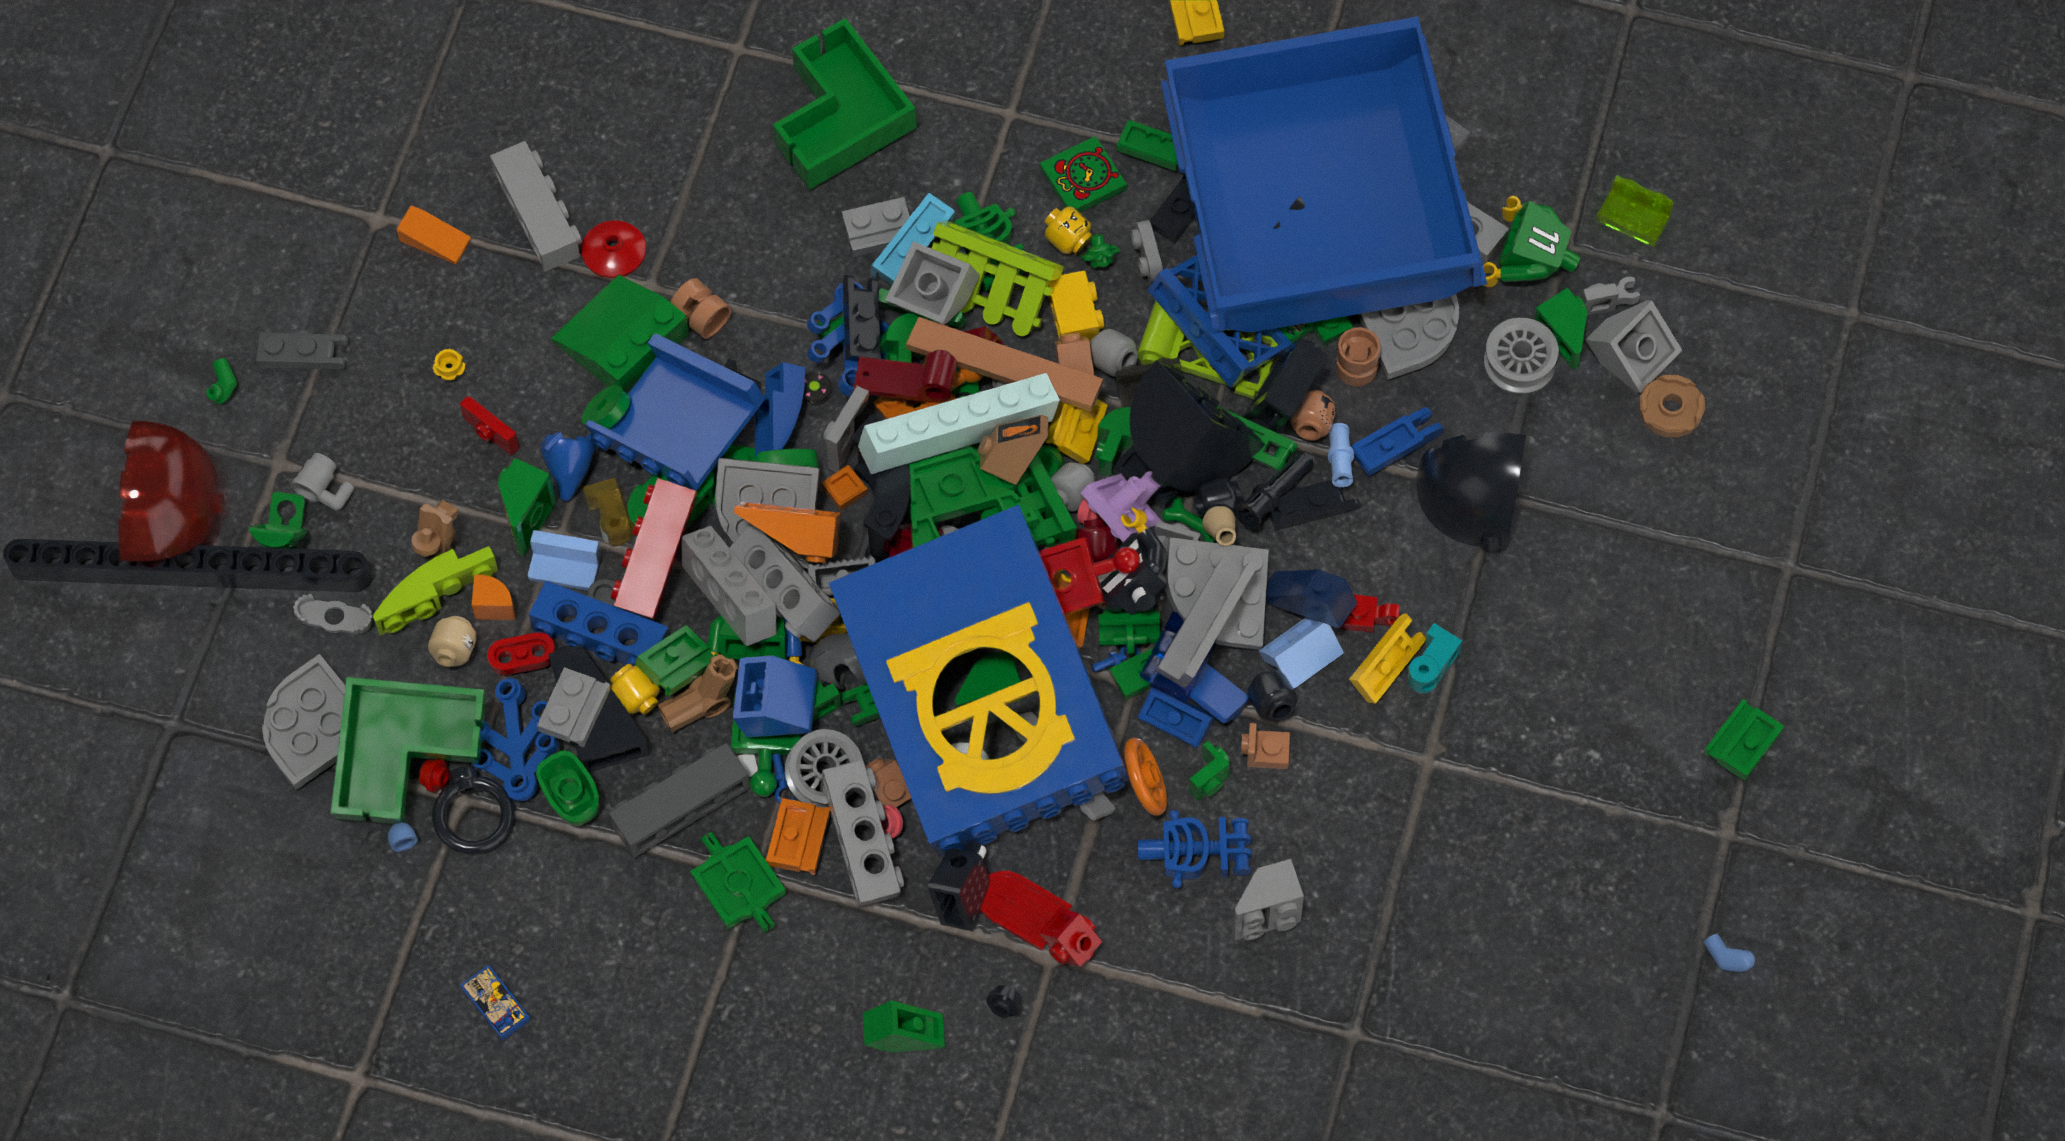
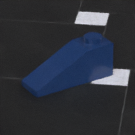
M1319 569L1275 571L1266 585L1265 603L1337 628L1342 626L1357 604L1345 578Z

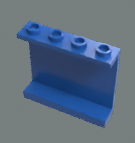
M655 333L648 341V345L656 358L628 393L630 395V404L625 414L609 429L591 420H588L585 425L593 435L591 440L599 448L605 451L610 448L616 451L618 456L626 462L632 463L636 461L640 463L648 473L657 476L659 473L665 476L671 483L697 491L718 463L719 458L724 455L765 398L754 381Z

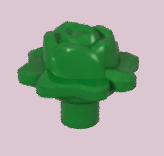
M1103 234L1090 236L1092 246L1089 247L1086 253L1081 255V259L1089 261L1093 268H1101L1114 262L1113 255L1119 253L1120 248L1116 245L1105 243Z

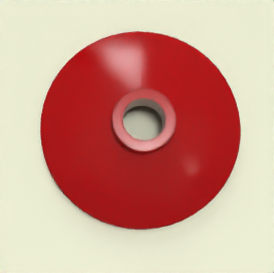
M619 220L606 221L596 225L586 234L581 247L582 258L588 269L598 276L616 278L618 275L624 277L637 270L644 261L646 255L645 239L642 233L630 223ZM611 242H618L615 246L607 245Z

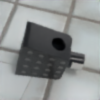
M968 842L965 850L948 849L927 886L941 925L973 931L989 886V877L983 862L986 848L977 842Z

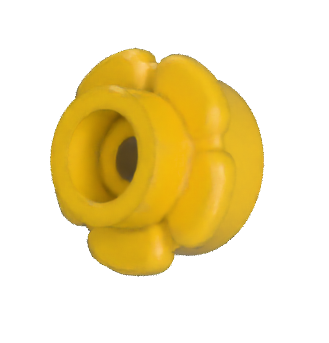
M452 349L440 351L436 355L435 363L433 364L435 375L441 376L446 381L454 380L457 375H462L465 370V363L462 362L463 357ZM448 364L452 365L451 368H447L446 366Z

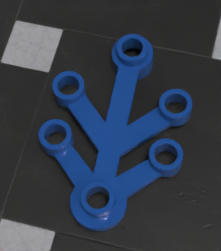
M854 281V288L864 289L861 284ZM841 283L834 291L835 301L821 312H814L807 321V327L812 333L821 334L828 327L829 321L841 312H843V323L822 340L814 341L809 347L807 354L811 361L821 363L829 355L830 350L844 340V372L838 380V386L843 395L851 397L853 387L847 382L852 383L854 386L858 361L845 360L843 283ZM879 319L880 330L885 333L889 325ZM814 320H819L823 326L817 325ZM814 348L820 349L823 355L816 353ZM881 353V359L885 360L887 354Z
M506 678L497 684L495 695L504 707L507 738L492 730L491 726L484 720L482 741L487 742L509 756L511 770L496 762L495 757L486 749H481L480 760L488 756L486 763L480 765L479 762L473 763V765L479 771L489 772L504 782V789L512 800L525 801L533 797L537 791V778L535 776L537 766L549 755L556 752L559 741L556 737L540 733L537 729V724L541 718L539 713L546 707L548 703L546 701H538L533 705L531 710L533 718L521 733L518 706L524 701L526 691L516 679ZM512 686L511 691L504 695L505 691ZM551 739L550 745L543 748L544 742ZM535 740V745L538 749L525 765L524 754ZM523 779L522 785L515 787L517 782Z

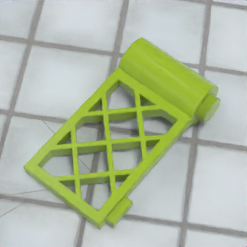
M1155 300L1137 351L1141 364L1149 369L1158 360L1171 368L1228 386L1189 339L1183 342L1185 334ZM1226 329V330L1223 331V332H1225V331L1233 332V330H1230V329ZM1240 331L1239 339L1255 342V333ZM1261 334V342L1271 344L1270 347L1278 346L1272 337ZM1190 346L1193 347L1199 358L1192 362L1177 359L1179 351ZM1244 349L1250 358L1248 362L1253 361L1254 352ZM1273 359L1265 363L1264 368L1260 366L1256 369L1260 375L1258 384L1242 378L1238 384L1233 386V388H1236L1235 394L1253 399L1268 375Z

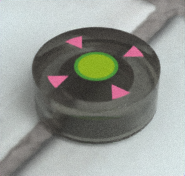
M817 371L806 373L802 401L812 406L825 403L831 396L829 378Z

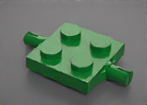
M713 832L708 833V838L704 835L701 838V842L711 855L703 864L691 870L690 874L726 929L728 930L743 920L754 917L763 933L768 932V927L770 930L774 928L775 923L765 909L769 904L786 895V890L751 838L747 836L734 845L722 847Z

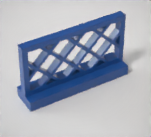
M1197 255L1171 270L1167 267L1160 271L1148 289V292L1230 388L1238 384L1245 375L1282 354L1292 345L1279 328L1254 332L1255 342L1239 339L1240 331L1233 330V337L1226 336L1223 331L1213 332L1209 312L1205 311L1197 302V299L1206 301L1205 292L1198 290V281H1202L1199 272ZM1177 276L1191 278V288L1184 287ZM1261 334L1272 337L1278 346L1262 345ZM1239 348L1254 351V360L1248 362L1239 351Z

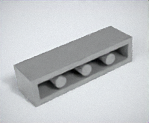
M523 141L490 155L493 172L544 272L579 258L578 244L582 243V239L576 226H569L566 220L569 218V214L563 201H556L553 195L556 193V189L549 175L543 176L540 170L543 168V164L536 150L531 152L526 141Z

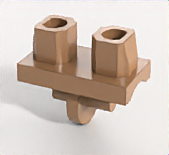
M441 500L435 507L425 503L419 510L418 531L411 538L412 549L423 557L433 554L439 556L449 551L451 543L456 537V531L452 525L453 521L457 518L458 509L444 500Z

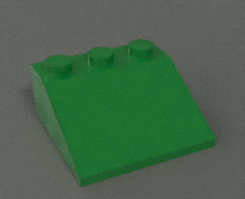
M618 275L551 338V341L606 387L619 385L628 393L641 378L644 370L656 358L648 345V341L655 333L677 344H680L690 334L687 315L663 296Z

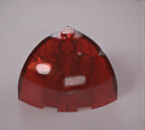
M132 421L124 450L125 454H128L125 471H121L119 499H126L122 505L121 519L118 520L120 560L151 561L184 553L199 545L209 536L214 528L218 514L224 511L225 498L223 493H219L218 478L214 464L202 446L184 432L161 423Z

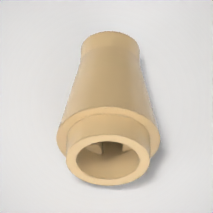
M1215 506L1209 509L1203 518V528L1206 533L1217 540L1222 546H1229L1236 539L1234 513L1229 508L1223 506Z

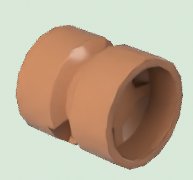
M697 278L685 282L671 300L675 307L687 315L689 327L704 339H709L716 335L727 323L732 312L731 307L717 295H712V290Z
M1362 327L1351 328L1345 331L1339 339L1336 373L1340 380L1348 385L1364 386L1371 383L1377 375L1381 346L1377 335L1371 330Z

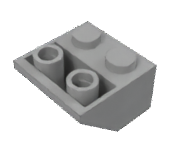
M1291 859L1257 868L1235 907L1233 923L1234 940L1242 938L1244 940H1254L1261 937L1264 932L1274 929L1286 931L1301 922L1304 895Z

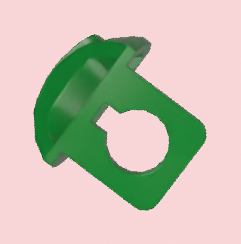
M274 492L271 496L269 523L251 525L249 532L260 545L267 548L294 547L295 543L300 541L307 533V529L302 528L305 497L299 494ZM284 500L291 501L296 507L295 516L289 519V525L282 524L283 518L278 513V506Z

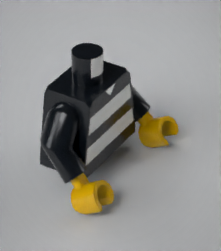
M1133 507L1131 509L1136 515L1135 521L1132 523V520L1127 515L1122 514L1121 522L1126 527L1136 529L1139 535L1134 533L1117 550L1122 547L1135 549L1140 556V564L1130 574H1123L1116 570L1098 576L1105 603L1097 605L1102 610L1113 612L1125 609L1131 615L1136 614L1139 610H1150L1154 606V596L1166 584L1163 571L1167 556L1166 548L1151 527L1147 528L1145 525L1147 522L1146 513ZM1116 551L1113 552L1107 559L1113 558ZM1061 573L1062 578L1070 584L1071 579L1064 573Z

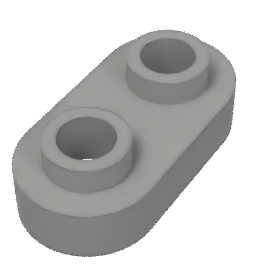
M1149 220L1135 223L1136 229L1131 230V239L1134 249L1140 248L1142 257L1138 258L1141 276H1147L1149 282H1153L1163 268L1151 223Z

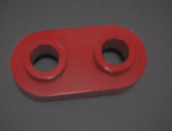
M536 632L494 642L488 649L487 658L490 668L495 673L511 675L547 667L551 664L548 654L556 650L550 636L545 633ZM537 650L544 651L542 656L537 657L533 655ZM503 657L511 658L508 663L500 662Z

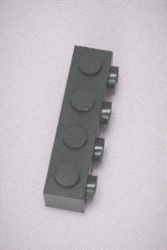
M727 743L719 748L712 747L705 751L701 758L694 763L678 767L664 781L651 783L643 790L642 794L634 799H626L618 803L613 808V811L609 813L612 827L632 857L635 858L750 788L749 776Z

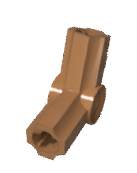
M722 654L711 657L704 674L696 678L689 685L688 690L657 705L664 723L671 732L703 716L705 718L716 717L729 708L731 701L727 693L738 670L733 659H728Z

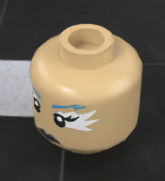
M460 616L443 618L436 623L428 643L429 653L442 666H461L469 660L477 640L476 631L468 620Z

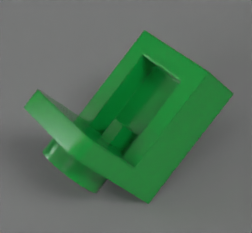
M1209 741L1202 745L1201 755L1207 765L1189 778V793L1197 802L1205 795L1208 797L1213 796L1221 789L1223 781L1229 778V757L1219 746L1215 748Z

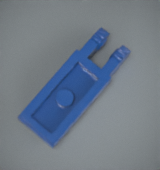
M1423 407L1409 416L1404 415L1350 446L1354 451L1355 460L1368 477L1441 435L1444 428L1438 422L1419 432L1416 427L1430 419L1432 412L1428 407Z

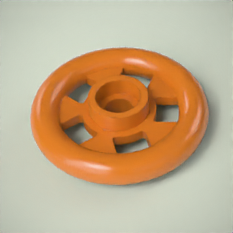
M1130 738L1124 747V760L1129 780L1144 809L1151 815L1160 816L1167 807V793L1161 771L1149 747L1139 738Z

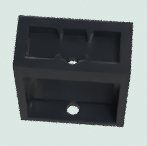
M1299 338L1276 359L1243 418L1273 432L1278 430L1293 417L1328 355L1323 353L1314 342Z

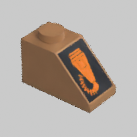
M1038 415L997 425L990 436H984L979 445L978 454L981 455L980 469L1016 485L1048 437V417Z

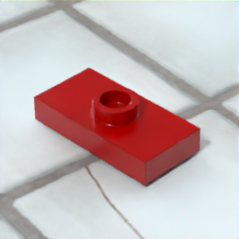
M467 396L460 403L463 419L474 427V431L481 439L486 442L491 440L510 456H513L519 450L516 432L471 397Z

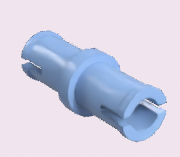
M1336 423L1332 425L1329 433L1330 448L1327 452V457L1332 466V483L1337 487H1347L1353 483L1351 462L1354 460V451L1350 447L1349 427L1343 423Z

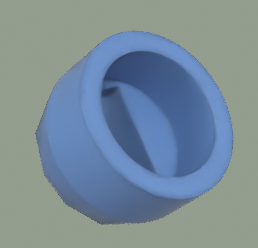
M398 822L388 832L389 844L395 852L408 850L418 842L415 831L407 823Z

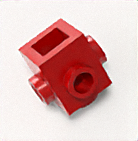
M1060 908L1038 932L1050 947L1049 954L1062 965L1069 963L1081 967L1083 963L1092 958L1094 951L1102 943L1094 932L1096 929L1095 925L1087 917Z

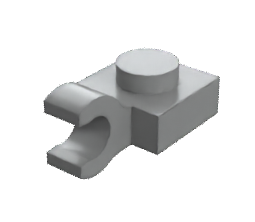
M1625 277L1620 280L1617 287L1615 283L1607 285L1598 283L1584 289L1582 300L1587 307V316L1613 311L1616 309V305H1632L1637 303L1640 297L1639 292L1628 293L1625 290L1634 287L1635 278Z

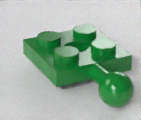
M733 719L731 750L734 754H758V771L750 779V788L757 796L767 797L774 793L777 787V779L771 772L772 755H788L795 744L801 739V734L746 737Z

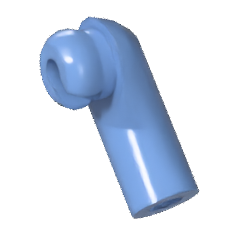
M1714 934L1703 942L1718 967L1722 970L1745 972L1752 968L1755 963V957L1752 952L1727 948L1719 934Z

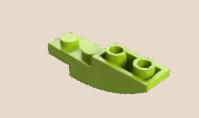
M490 546L460 559L457 558L454 549H451L436 556L408 575L389 593L373 615L379 635L395 633L410 622L417 619L424 620L430 618L436 611L442 609L439 601L440 596L457 593L463 586L474 582V575L492 576L493 573L498 572L495 557Z

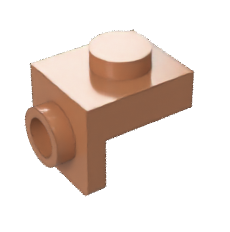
M880 757L865 766V768L871 767L876 787L871 788L872 793L877 801H881L882 806L892 805L898 807L911 799L902 772L895 760H883Z

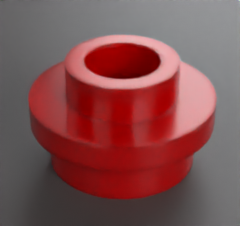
M427 760L420 771V785L424 786L427 791L436 793L447 784L449 770L444 760Z

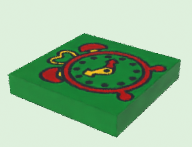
M1096 136L1040 162V170L1065 208L1073 207L1079 213L1127 190L1126 182Z

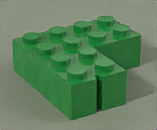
M846 18L821 31L824 55L821 56L820 40L817 35L792 48L794 69L817 99L773 124L776 147L789 164L794 165L795 172L809 190L917 128L915 106Z
M346 677L331 807L333 817L343 820L366 821V815H369L372 822L388 824L404 822L411 757L479 763L483 734L479 726L484 725L487 697L484 689Z

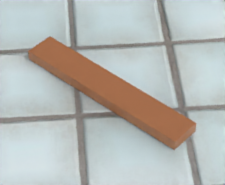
M918 317L906 343L907 350L925 356L935 350H946L956 358L958 367L1008 384L1047 373L1061 402L1088 411H1092L1103 386L1102 378Z

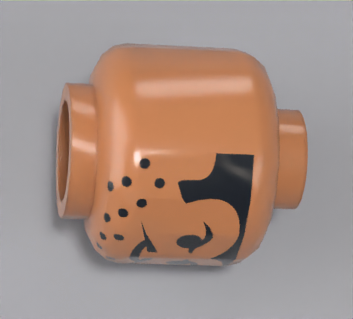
M1307 391L1293 417L1290 419V424L1293 430L1303 439L1317 440L1325 437L1331 431L1336 413V405L1328 395L1321 391Z

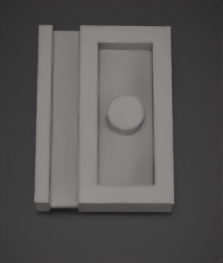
M904 197L842 211V219L853 257L882 251L886 248L910 217Z
M564 667L537 724L538 731L567 742L578 743L579 746L584 747L611 690L610 683L598 682L596 678Z

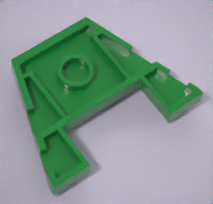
M972 446L909 464L912 548L940 537L934 523L996 506L998 511L1002 512L1019 505L1030 528L1037 526L1038 517L1032 510L1028 511L1020 502V497L1013 490H1008L999 480V477L980 469L981 456Z

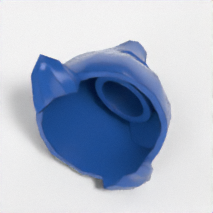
M556 432L553 435L548 434L544 437V442L540 443L542 458L557 484L562 501L572 500L579 485L588 473L593 453L596 452L597 445L591 440L593 437L591 433L585 438L577 436L576 439L563 438L561 432Z

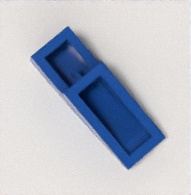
M783 362L765 373V395H763L765 400L755 412V458L758 452L782 450L788 441L802 405L805 367Z

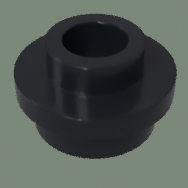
M997 986L989 992L986 998L987 1005L991 1011L1000 1017L1015 1016L1021 1008L1019 993L1008 986Z

